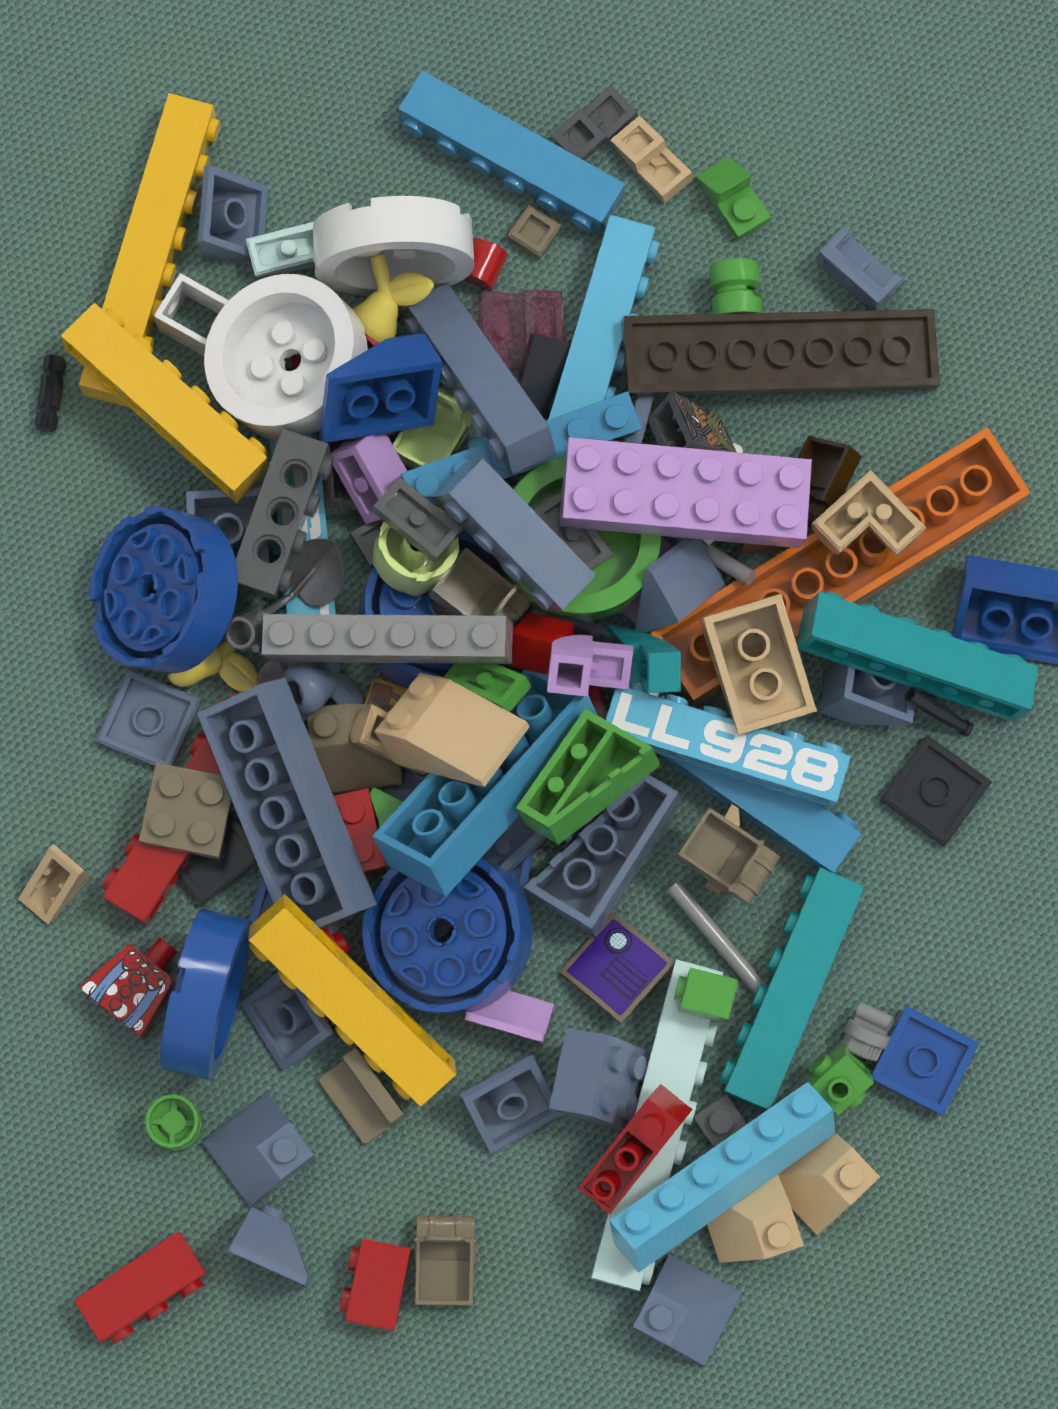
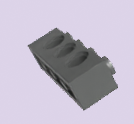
M282 428L236 557L239 589L277 601L280 592L287 593L294 574V570L288 569L293 554L300 556L307 538V532L302 531L307 516L314 517L320 502L321 495L315 493L320 478L328 479L333 465L334 457L328 456L330 452L328 443ZM293 470H302L308 475V480L303 486L294 488L285 482L287 475ZM281 507L290 508L295 513L294 519L287 525H278L272 520L273 513ZM266 545H275L281 549V555L277 561L265 563L259 559L260 550Z

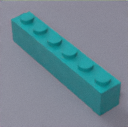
M818 592L803 607L797 638V647L801 651L911 688L915 687L920 691L1015 722L1032 708L1038 666L1025 662L1018 655H1004L989 650L988 646L983 643L966 642L954 638L951 633L945 630H931L919 626L910 618L893 617L881 613L875 606L858 605L843 600L841 595L833 592Z
M821 867L815 872L814 876L806 875L798 893L799 897L804 898L798 913L791 910L782 933L788 935L783 950L775 948L766 970L773 972L768 986L759 985L750 1006L757 1009L751 1024L743 1023L735 1041V1044L741 1047L735 1062L730 1059L727 1060L719 1078V1082L725 1084L721 1094H727L728 1097L762 1112L772 1107L865 886Z

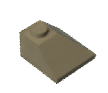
M345 703L323 706L319 711L307 716L309 737L332 794L366 788L372 789L373 787L383 788L404 785L403 766L397 765L393 761L352 743L350 739L353 723L363 708L374 705L389 712L395 705Z

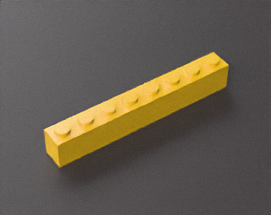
M168 93L102 307L103 311H106L108 308L114 311L124 322L125 326L123 328L132 337L139 334L152 348L154 338L150 337L154 323H156L154 315L163 302L161 298L165 286L171 287L173 284L176 264H172L176 250L182 251L184 248L188 229L183 226L187 214L193 215L195 212L199 193L194 190L198 178L203 179L204 166L209 165L210 157L205 154L209 142H216L221 123L220 120L216 119L214 105ZM84 367L79 382V387L84 396L128 407Z

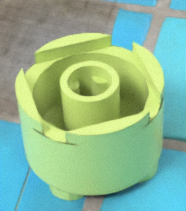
M437 507L441 512H443L453 521V519L444 510ZM383 522L374 543L372 556L373 565L380 577L392 588L407 593L410 596H420L431 591L439 580L451 570L459 553L458 537L434 563L420 550L414 551L413 548L415 546L387 523Z

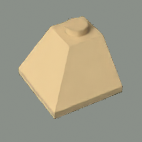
M836 1133L778 1174L792 1210L816 1236L880 1178L854 1148Z
M779 1175L773 1177L707 1224L719 1263L764 1260L804 1246L792 1207Z

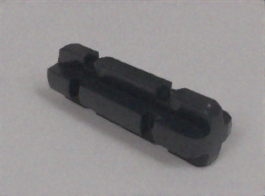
M46 355L43 362L42 370H44L45 375L41 376L37 404L40 411L36 412L35 426L37 430L44 432H55L58 424L56 412L60 410L64 382L61 376L65 375L66 368L65 358L59 355Z

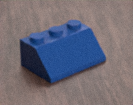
M967 555L959 586L952 630L953 637L966 642L983 643L988 646L989 650L1004 655L1014 654L1023 659L1058 665V570Z

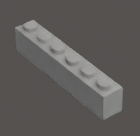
M263 614L262 655L271 662L512 664L513 623L507 616Z

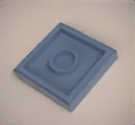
M127 669L97 736L96 743L155 767L156 762L174 766L202 703V699Z

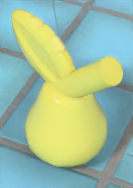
M385 254L370 258L377 290L353 308V311L358 315L365 327V333L378 343L396 336L399 306H410L419 303L429 295L434 287L431 279L416 272L401 273L391 279Z
M226 641L220 643L196 667L181 673L167 674V677L174 685L189 687L219 673L221 678L231 688L244 692L257 686L258 672L247 658L235 653L236 648Z

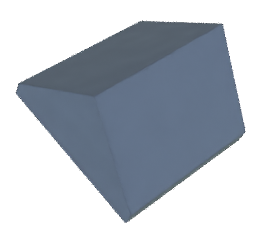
M211 165L204 166L198 245L202 259L251 262L246 239L265 234L268 186Z
M684 538L645 569L636 631L646 633L680 622L726 585L701 539Z
M276 973L240 1003L278 1066L284 1071L335 1040L336 1037L325 1018L319 1017L306 1002L308 997L298 988L295 990L290 989L280 979L278 973Z
M533 1055L460 1094V1099L490 1154L562 1115L557 1111L549 1109L552 1093Z

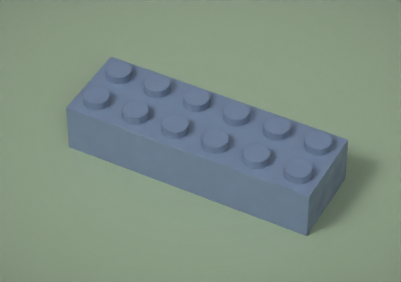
M286 678L259 684L198 712L197 715L273 904L285 894L319 928L377 905Z

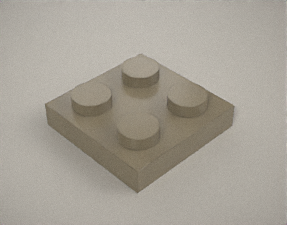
M156 762L139 843L220 859L232 799L222 775Z

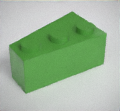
M585 708L516 809L526 826L559 845L657 769L660 763L653 747Z

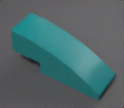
M608 625V631L617 641L616 644L633 646L629 683H641L648 693L681 691V651L663 639L648 633L638 632L635 629L618 625Z

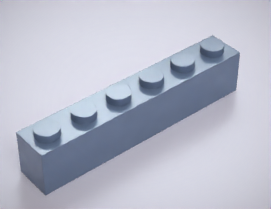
M448 283L432 289L429 295L419 303L406 306L409 318L404 320L409 335L425 333L442 360L440 379L446 389L453 387L455 390L454 397L463 413L468 411L471 413L470 418L474 429L480 438L487 436L489 439V449L498 463L504 461L511 473L514 474L556 454L549 425Z

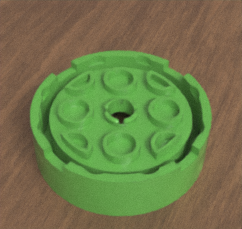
M564 457L538 466L529 472L513 489L533 510L561 492ZM596 530L611 551V558L592 570L596 574L594 579L564 610L552 611L549 608L546 612L586 622L619 613L629 606L641 593L645 569L658 559L661 536ZM503 570L505 579L512 585H519L516 591L530 602L529 608L545 611L532 600L529 595L531 591L521 581H515Z

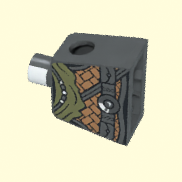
M672 391L648 417V422L659 446L743 453L742 447L732 442L723 420L717 414Z

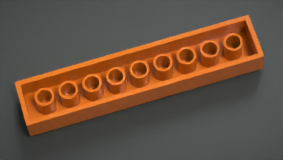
M989 428L983 429L888 487L926 527L923 534L898 557L869 528L838 555L830 551L813 533L807 537L800 548L790 547L755 568L753 571L756 572V576L750 585H745L741 581L736 580L713 594L680 622L652 631L650 635L663 639L681 651L680 693L688 701V705L695 707L722 690L699 618L781 594L797 644L803 607L818 592L837 593L843 597V600L861 605L1024 505L1031 492Z

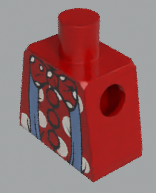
M160 937L145 955L129 944L90 977L80 989L144 1040L170 997L171 991L176 986L175 980L165 973L164 969L177 955L178 951Z

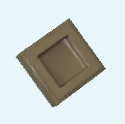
M529 204L507 235V240L540 260L561 231L562 225Z

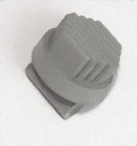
M861 1002L856 1010L855 1018L849 1019L844 1029L846 1034L842 1043L852 1054L877 1062L883 1049H886L891 1039L888 1032L893 1025L894 1017Z

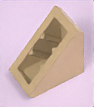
M53 844L47 850L18 900L49 925L88 882L90 877L78 864Z

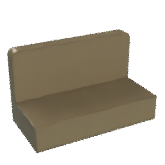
M355 1047L342 1057L343 1061L319 1078V1083L362 1143L368 1144L404 1118V1114Z

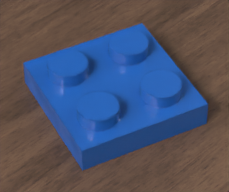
M906 1006L891 1034V1039L886 1049L883 1050L872 1072V1077L875 1083L942 1117L979 1043Z

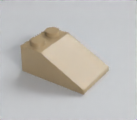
M781 594L699 618L710 657L738 735L817 711Z
M419 673L374 732L393 762L397 765L485 787L528 730L529 725L527 721L450 679Z

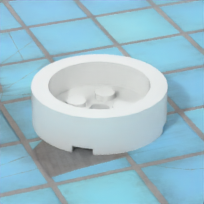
M421 196L371 198V206L352 210V205L349 203L337 206L323 213L313 224L316 278L329 288L339 292L369 296L376 291L377 287L370 258L385 254L391 279L401 273L416 272L431 279L434 283L433 289L444 283L452 286L468 277L474 269L471 216L469 213L460 214L459 205L445 200Z
M280 274L260 279L234 295L221 309L211 326L204 353V367L208 385L215 399L228 413L246 428L262 437L278 440L282 428L304 436L316 431L320 432L326 374L368 350L365 327L352 308L331 288L314 278L298 274ZM295 354L301 355V363L298 368L293 371H286L284 359L290 358Z

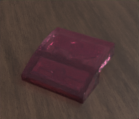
M524 289L521 293L483 291L478 296L479 328L510 372H520L530 333L564 341L562 291Z

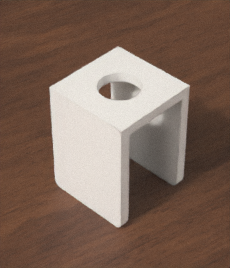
M180 273L156 311L154 319L158 331L204 356L207 339L175 322L172 318L186 296L218 314L229 300Z

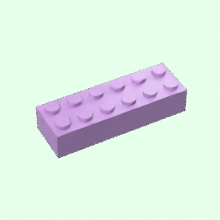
M569 437L564 450L559 527L800 548L807 539L812 459Z

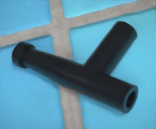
M915 687L907 691L905 701L957 730L964 737L972 733L974 724L962 719L946 706L939 703L935 695L920 691Z

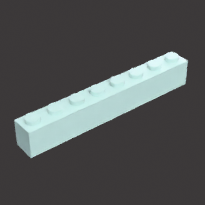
M677 959L672 970L635 1114L660 1084L693 1110L612 1213H608L591 1276L592 1280L636 1292L640 1291L641 1284H650L655 1261L638 1273L614 1244L609 1220L667 1181L673 1164L681 1165L687 1142L679 1140L683 1124L691 1126L697 1102L691 1101L690 1097L694 1085L702 1086L707 1068V1062L700 1061L704 1045L712 1047L718 1023L711 1022L710 1019L679 1012L681 1001L674 1000L679 976L687 977L690 967L722 976L723 972Z

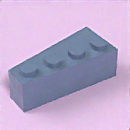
M483 458L464 463L431 497L485 551L491 553L501 563L503 570L517 582L521 581L531 591L529 595L532 600L545 611L549 608L552 611L564 610L596 576Z
M646 776L610 804L599 818L586 826L578 834L579 837L562 853L559 852L536 878L533 877L523 887L528 897L592 936L597 937L681 805L679 793L654 777Z

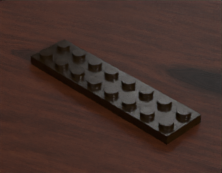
M934 309L623 316L621 320L626 392H629L630 397L667 396L671 391L680 396L925 390L937 389L940 386Z

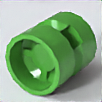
M732 258L715 262L709 266L710 290L717 293L711 299L712 314L763 313L762 295L755 291L761 285L758 261L748 258Z
M175 1094L164 1095L155 1100L147 1110L145 1118L146 1130L151 1139L164 1149L174 1152L183 1151L193 1146L200 1138L203 1129L202 1116L197 1107L185 1097Z

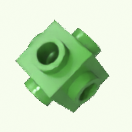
M843 1043L830 1055L824 1053L819 1056L810 1066V1073L807 1075L810 1085L838 1116L846 1108L849 1111L856 1108L865 1098V1091L874 1084L871 1071L854 1054L849 1052Z

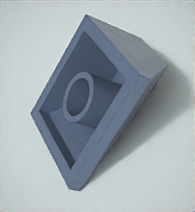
M833 661L824 678L819 712L852 725L909 726L913 723L915 706L905 701V695L911 687Z
M268 1092L202 1141L250 1207L254 1206L316 1159L315 1155Z
M263 1204L261 1211L251 1207L228 1251L305 1287H309L312 1280L292 1226L283 1221L286 1213L266 1204Z
M669 1254L631 1328L705 1366L742 1292Z

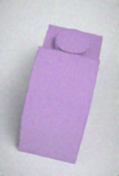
M571 635L556 639L551 647L547 692L588 697L589 685L628 689L633 646L595 642L591 635Z

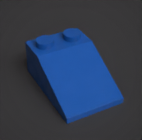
M425 333L385 339L326 374L319 434L320 441L327 443L434 425L442 360Z

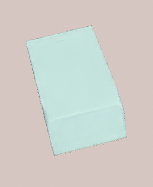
M314 222L247 238L246 243L255 277L315 268Z

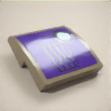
M613 912L598 936H591L559 973L621 1025L675 962Z

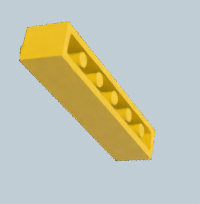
M94 303L61 335L65 350L237 504L266 475L269 467L268 451L254 437L246 439L238 431L239 425L228 413L222 411L219 414L208 405L211 401L199 387L193 385L189 388L180 379L182 377L181 373L171 362L166 359L160 362L151 354L153 348L142 336L136 334L132 337L123 328L125 326L124 322L114 311L109 308L103 311Z
M285 894L249 926V947L251 951L261 961L266 962L269 960L279 969L277 973L280 979L290 989L295 990L298 988L308 997L306 1002L314 1013L321 1018L327 1016L336 1024L335 1030L341 1039L348 1045L355 1043L365 1053L363 1057L369 1066L378 1073L383 1070L393 1080L392 1085L394 1089L405 1100L412 1098L421 1107L456 1076L455 1059Z

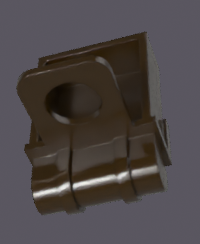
M808 436L797 458L812 459L807 524L808 527H811L812 523L846 493L845 490L862 456L850 445Z

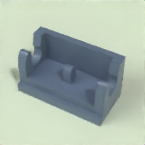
M845 227L819 251L816 263L869 310H879L904 282L898 273L896 275L893 274L851 237L850 231Z

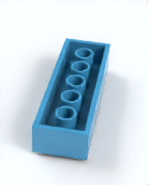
M524 669L520 674L527 676L531 688L510 713L527 721L529 725L528 730L485 787L429 773L372 836L387 865L446 897L519 816L516 809L517 805L585 708L597 715L589 695L586 697L547 692L548 675Z

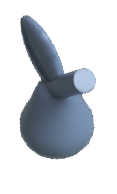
M325 662L324 667H316L310 664H295L284 671L281 678H286L301 716H309L319 711L330 697L337 704H365L364 696L358 684L348 675L339 672L342 663Z

